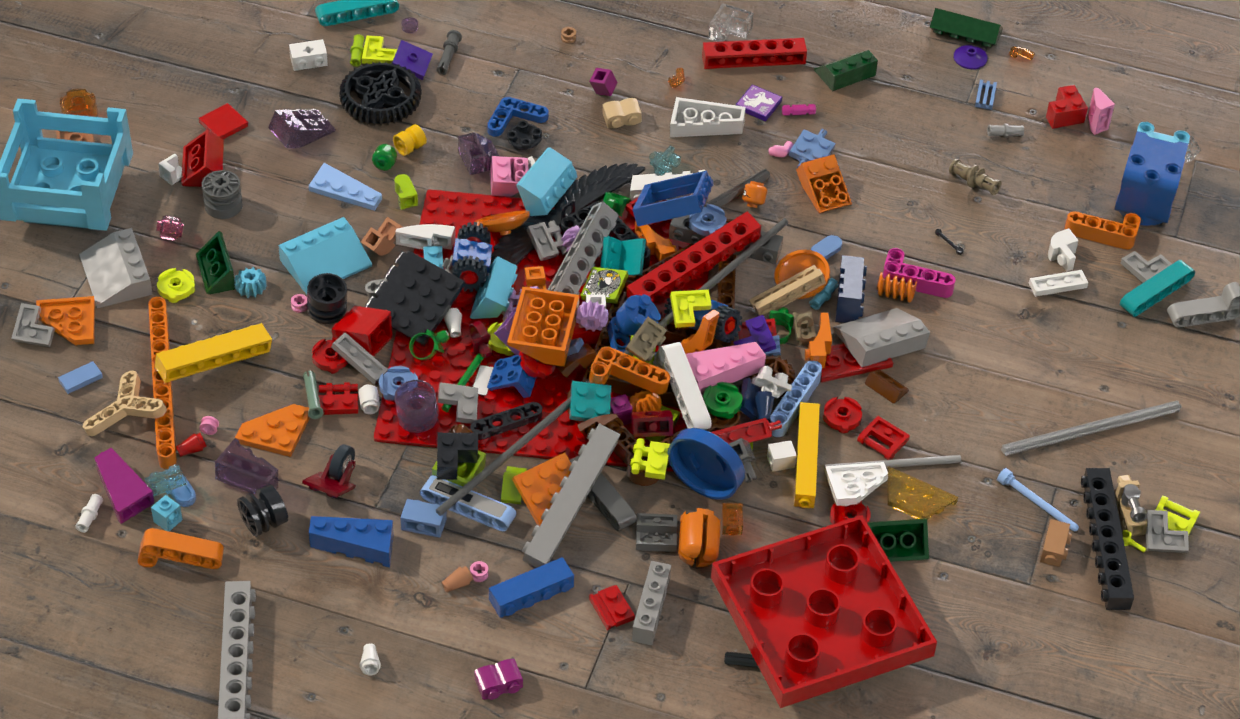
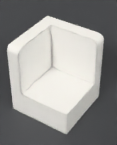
M176 154L159 163L160 177L170 185L177 183L182 177V167L179 166Z
M791 441L768 444L767 458L772 472L795 468L797 455Z

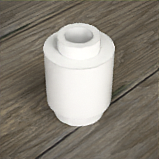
M369 384L361 387L358 391L361 409L366 414L376 413L380 407L377 387Z

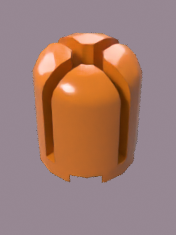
M697 508V512L686 514L685 511L681 515L678 554L685 564L693 566L695 557L696 567L710 566L717 560L719 556L721 519L714 515V511Z

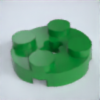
M719 382L716 386L711 387L710 385L705 389L703 400L708 413L717 417L731 419L741 409L743 397L738 392V388L733 384Z

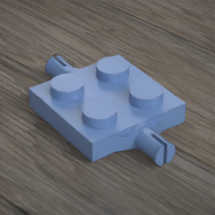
M805 129L802 131L789 152L790 157L800 162L797 168L803 162L830 156L836 143L824 138L827 134L826 130L821 129L818 135Z

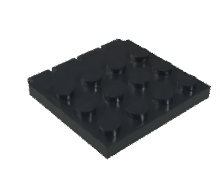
M401 251L394 261L399 266L392 265L384 276L388 282L381 281L374 292L378 297L371 296L365 307L390 311L392 328L412 339L416 334L426 333L427 329L432 332L436 330L466 283L411 251L407 253ZM422 335L415 341L425 347L431 337L429 335Z

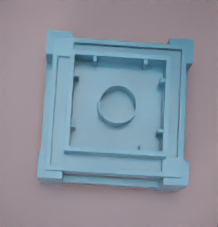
M17 99L13 109L15 123L0 159V220L15 222L16 220H21L29 223L107 231L111 220L110 208L125 166H129L133 156L126 109L108 107V118L40 112L37 109L36 100ZM42 129L111 136L112 144L44 138ZM20 146L22 154L11 183H9L8 175Z

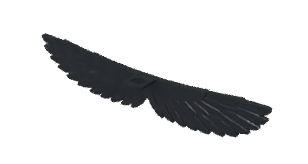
M623 163L619 166L614 164L608 168L605 165L598 171L596 169L593 170L588 176L585 174L579 180L576 179L554 205L555 209H551L547 215L529 216L521 226L511 230V234L501 237L499 243L493 247L494 251L491 254L490 265L498 256L517 266L535 249L527 232L528 226L545 222L547 228H550L548 223L554 220L557 226L561 227V220L564 217L603 199L606 192H613L631 182L632 175H639L645 171V167H637L638 164L634 163L629 165L628 163Z

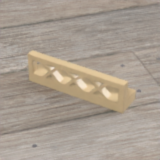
M813 265L749 301L757 315H764L765 317L770 314L771 310H778L826 284L820 268L817 269Z

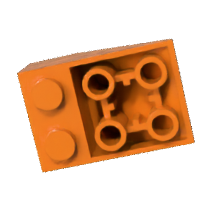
M834 154L803 162L796 169L801 185L818 213L852 204Z

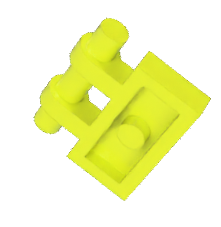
M637 439L633 447L634 458L631 459L630 463L632 467L631 473L638 474L639 470H644L645 477L665 480L670 444L651 441L650 447H645L644 439ZM642 456L648 457L647 461H643Z

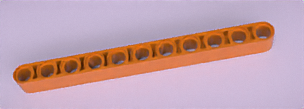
M153 297L148 303L154 399L162 400L167 408L163 416L155 418L156 450L159 466L163 469H171L177 463L172 381L164 383L155 368L156 354L170 350L168 313L165 299Z

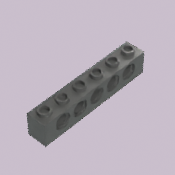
M690 215L673 218L669 229L670 239L695 244L706 236L697 234L689 228ZM761 231V237H762L766 232ZM774 235L748 258L777 264L782 250L783 236ZM751 242L750 244L746 245L743 250H741L740 252H735L734 254L740 255L753 243Z

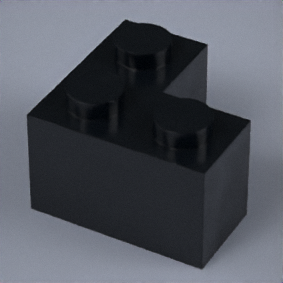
M438 432L437 480H457L458 463H477L478 433Z

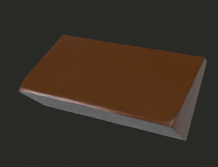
M880 369L870 372L865 381V385L891 403H896L909 391L907 387Z

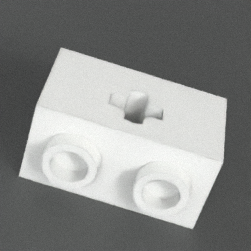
M323 39L289 44L290 59L294 71L328 66L327 52Z

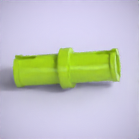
M360 34L354 36L353 46L350 49V64L354 67L361 65V57L364 50L363 43L365 38Z

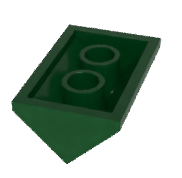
M218 231L196 253L205 290L209 295L235 290L233 268L221 231Z
M927 518L867 522L890 562L929 559Z

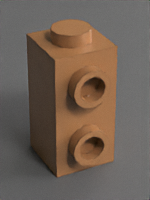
M1050 519L1040 562L1060 567L1062 559L1066 560L1069 548H1065V545H1070L1072 533L1069 532L1070 524Z

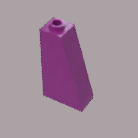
M112 448L94 457L98 474L120 524L155 504L153 491Z

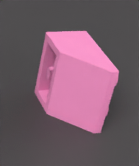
M492 156L490 168L491 196L511 197L519 192L516 184L529 170L528 158Z

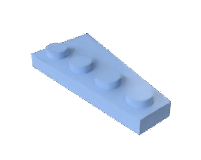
M323 163L308 186L310 192L373 211L376 210L382 200V194L326 163Z

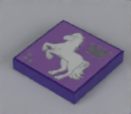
M752 84L736 103V106L746 107V114L766 122L780 105L783 97Z

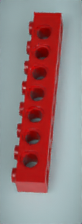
M748 211L628 285L627 297L645 294L651 298L653 303L660 299H665L671 292L676 289L679 290L687 282L697 279L706 270H711L719 262L727 260L730 255L743 250L746 245L756 242L761 237V225Z

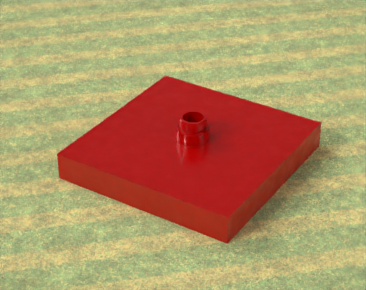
M863 515L712 563L711 579L780 708L934 657L937 640Z

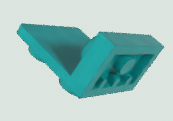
M610 236L604 237L600 268L628 271L629 275L633 276L642 275L646 239L639 238L621 241Z

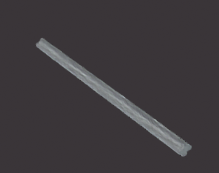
M1176 400L1004 444L1001 451L1007 456L1011 455V453L1013 454V452L1015 454V451L1018 453L1022 452V450L1024 451V449L1025 451L1031 450L1033 447L1035 449V446L1036 448L1042 447L1044 444L1046 446V443L1051 445L1055 441L1056 443L1062 442L1064 439L1066 441V438L1069 440L1077 438V436H1086L1088 433L1089 435L1097 433L1099 430L1101 432V429L1104 431L1112 429V427H1121L1123 424L1125 426V423L1128 425L1136 423V421L1140 422L1149 418L1160 417L1162 414L1164 416L1175 413L1177 410L1179 412L1182 406Z

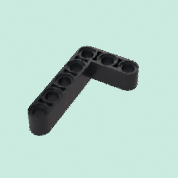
M595 202L564 217L561 220L562 237L565 231L577 225L581 228L592 206L600 202ZM619 217L615 221L616 226L608 235L621 241L639 239ZM646 245L643 270L650 266L651 252Z

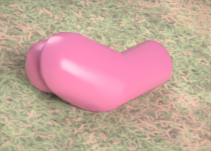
M787 141L784 146L775 145L770 147V156L786 157L793 147V143Z

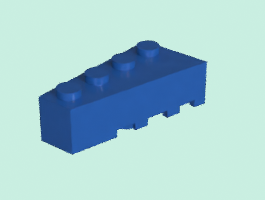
M311 516L309 527L311 548L334 554L336 552L344 553L346 557L354 558L355 556L365 559V562L374 563L375 561L383 563V566L390 568L394 537L393 520Z

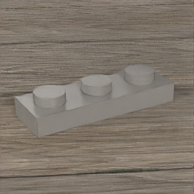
M347 333L340 336L331 346L373 384L379 381L382 373L384 375L388 371L386 367Z

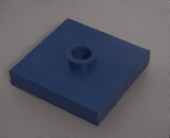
M748 377L743 380L741 393L743 399L740 410L752 421L759 420L755 397L757 392L761 391V388L752 384V380Z

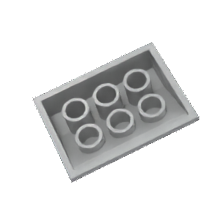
M132 228L113 232L79 254L97 308L153 295L150 277Z
M898 308L833 326L835 333L861 367L924 349L930 335V331L920 319Z

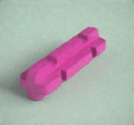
M806 104L792 105V107L790 105L782 106V114L784 116L790 114H816L815 104H808V106Z

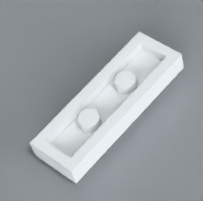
M1077 270L1030 278L1029 285L1036 297L1084 289L1088 287V281L1083 271Z

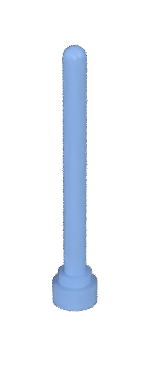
M1007 468L1001 471L997 477L998 482L1002 485L1012 486L1058 521L1070 524L1069 529L1074 532L1078 531L1079 526L1018 482L1013 472Z

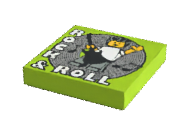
M593 267L580 295L581 299L586 300V295H605L607 303L617 304L629 276L628 271Z

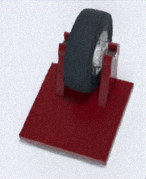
M345 444L340 445L335 453L331 454L324 472L316 473L304 479L302 484L309 486L308 488L311 490L323 491L332 498H337L355 489L356 485L349 482L356 465V461H354L355 449Z

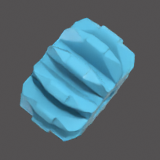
M245 267L244 271L239 270L238 275L235 276V289L241 296L246 295L247 298L254 296L256 298L257 294L262 295L263 290H266V276L261 272V269L255 270L254 267L251 269Z

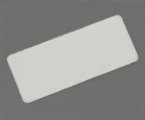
M480 365L473 387L478 388V394L487 395V385L493 367Z

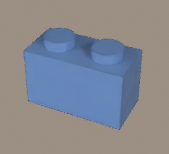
M407 499L400 517L401 530L440 538L447 520V511L439 516L436 513V509L441 505Z

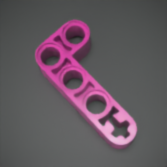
M892 248L889 250L884 265L883 278L890 274V280L897 276L898 282H900L902 277L905 278V283L912 279V285L917 281L916 292L943 298L952 296L955 286V277L952 274L903 263L904 252L901 249Z

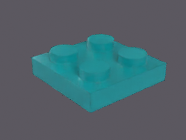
M572 381L569 419L586 421L597 416L610 414L611 385Z

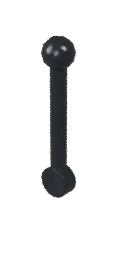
M941 229L935 230V234L941 236L950 244L958 255L963 254V248L957 247L942 233Z

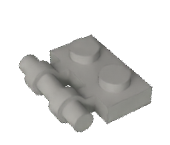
M554 220L548 223L550 228H547L545 222L531 225L527 228L529 237L541 261L557 257L559 255L558 250H561L562 255L568 253L566 252V247L562 246L564 243L561 240L562 231Z

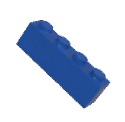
M562 557L489 587V601L500 618L506 615L509 616L518 610L529 608L537 602L548 600L556 594L569 591L574 587V574Z

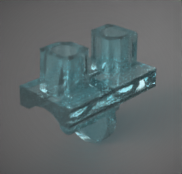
M670 145L664 152L653 151L650 154V165L654 167L653 174L663 176L665 173L672 172V166L678 167L680 165L681 156L674 153L675 147Z
M176 464L170 466L168 470L153 472L149 477L145 478L146 484L153 491V496L165 492L167 495L172 494L171 490L187 484L180 466Z

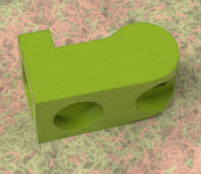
M405 174L397 175L394 183L400 209L418 206V194L410 177Z

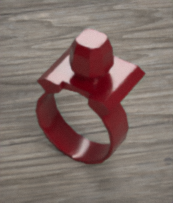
M479 320L469 324V332L473 344L472 356L480 353L484 358L490 357L492 355V349L489 344L491 336L485 326Z

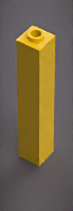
M800 402L794 507L814 508L820 408V404Z

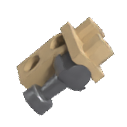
M1130 475L1119 476L1117 479L1118 487L1114 490L1121 526L1123 530L1130 531L1132 536L1145 535L1148 515L1146 510L1139 505L1140 484L1138 480L1132 481Z

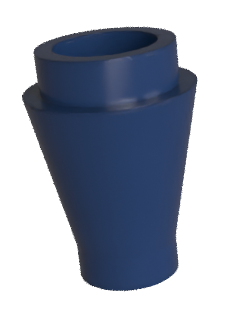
M759 391L755 397L759 419L766 418L768 421L770 420L774 401L770 391Z

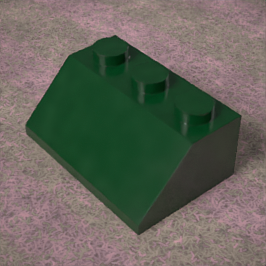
M869 50L819 66L814 71L833 92L876 76L878 60Z

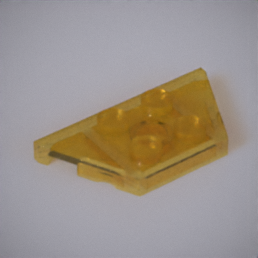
M890 466L888 467V506L917 519L927 518L928 520L933 515L943 512L945 507L950 504L955 505L958 502L957 496Z

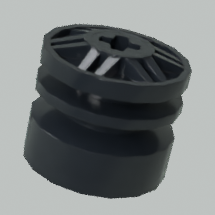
M323 273L314 276L309 281L307 286V311L313 320L318 323L333 324L344 317L347 311V285L338 275Z
M271 484L257 489L256 497L254 494L249 493L246 497L242 496L237 499L240 516L248 530L255 537L260 536L262 531L268 532L270 529L269 523L276 528L288 521L285 504L278 491Z

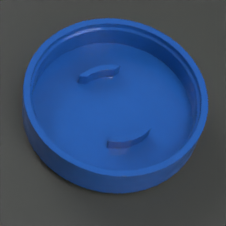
M699 428L685 429L677 435L668 448V460L675 474L689 488L705 497L717 500L728 499L735 494L745 479L744 465L738 454L727 442L709 431Z

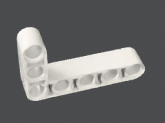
M677 342L660 346L654 357L653 365L666 370L670 374L669 382L687 428L710 429V415L681 343Z

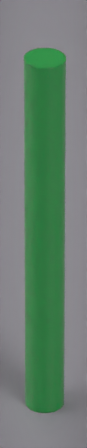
M477 354L457 385L466 386L484 359L481 354ZM443 404L441 409L444 412H448L452 405Z

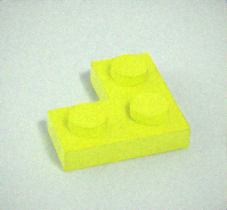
M366 36L362 64L379 63V61L381 63L387 61L388 64H391L397 49L383 48L384 37Z
M709 290L674 291L670 294L675 328L695 327L693 311L711 310Z

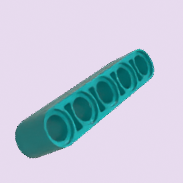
M339 0L318 5L315 8V13L320 25L330 26L395 13L399 9V3L397 0Z
M1178 260L1124 295L1120 301V306L1136 317L1191 281L1196 271L1184 261Z

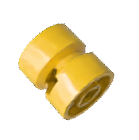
M414 124L405 131L394 135L393 143L397 151L401 155L406 156L412 153L414 149L424 146L427 143L424 131Z

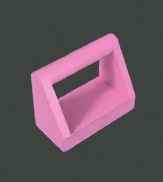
M1094 88L1087 115L1090 131L1094 135L1109 129L1115 105L1099 88Z

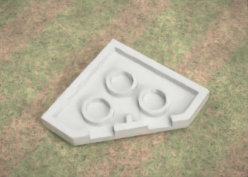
M884 462L825 466V474L837 506L858 504L888 480V472Z

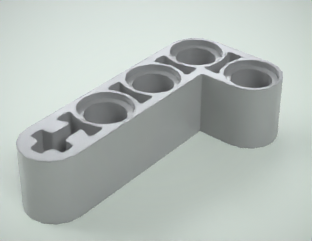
M1237 282L1227 284L1221 296L1173 303L1167 309L1173 325L1179 328L1238 318L1240 316V285Z

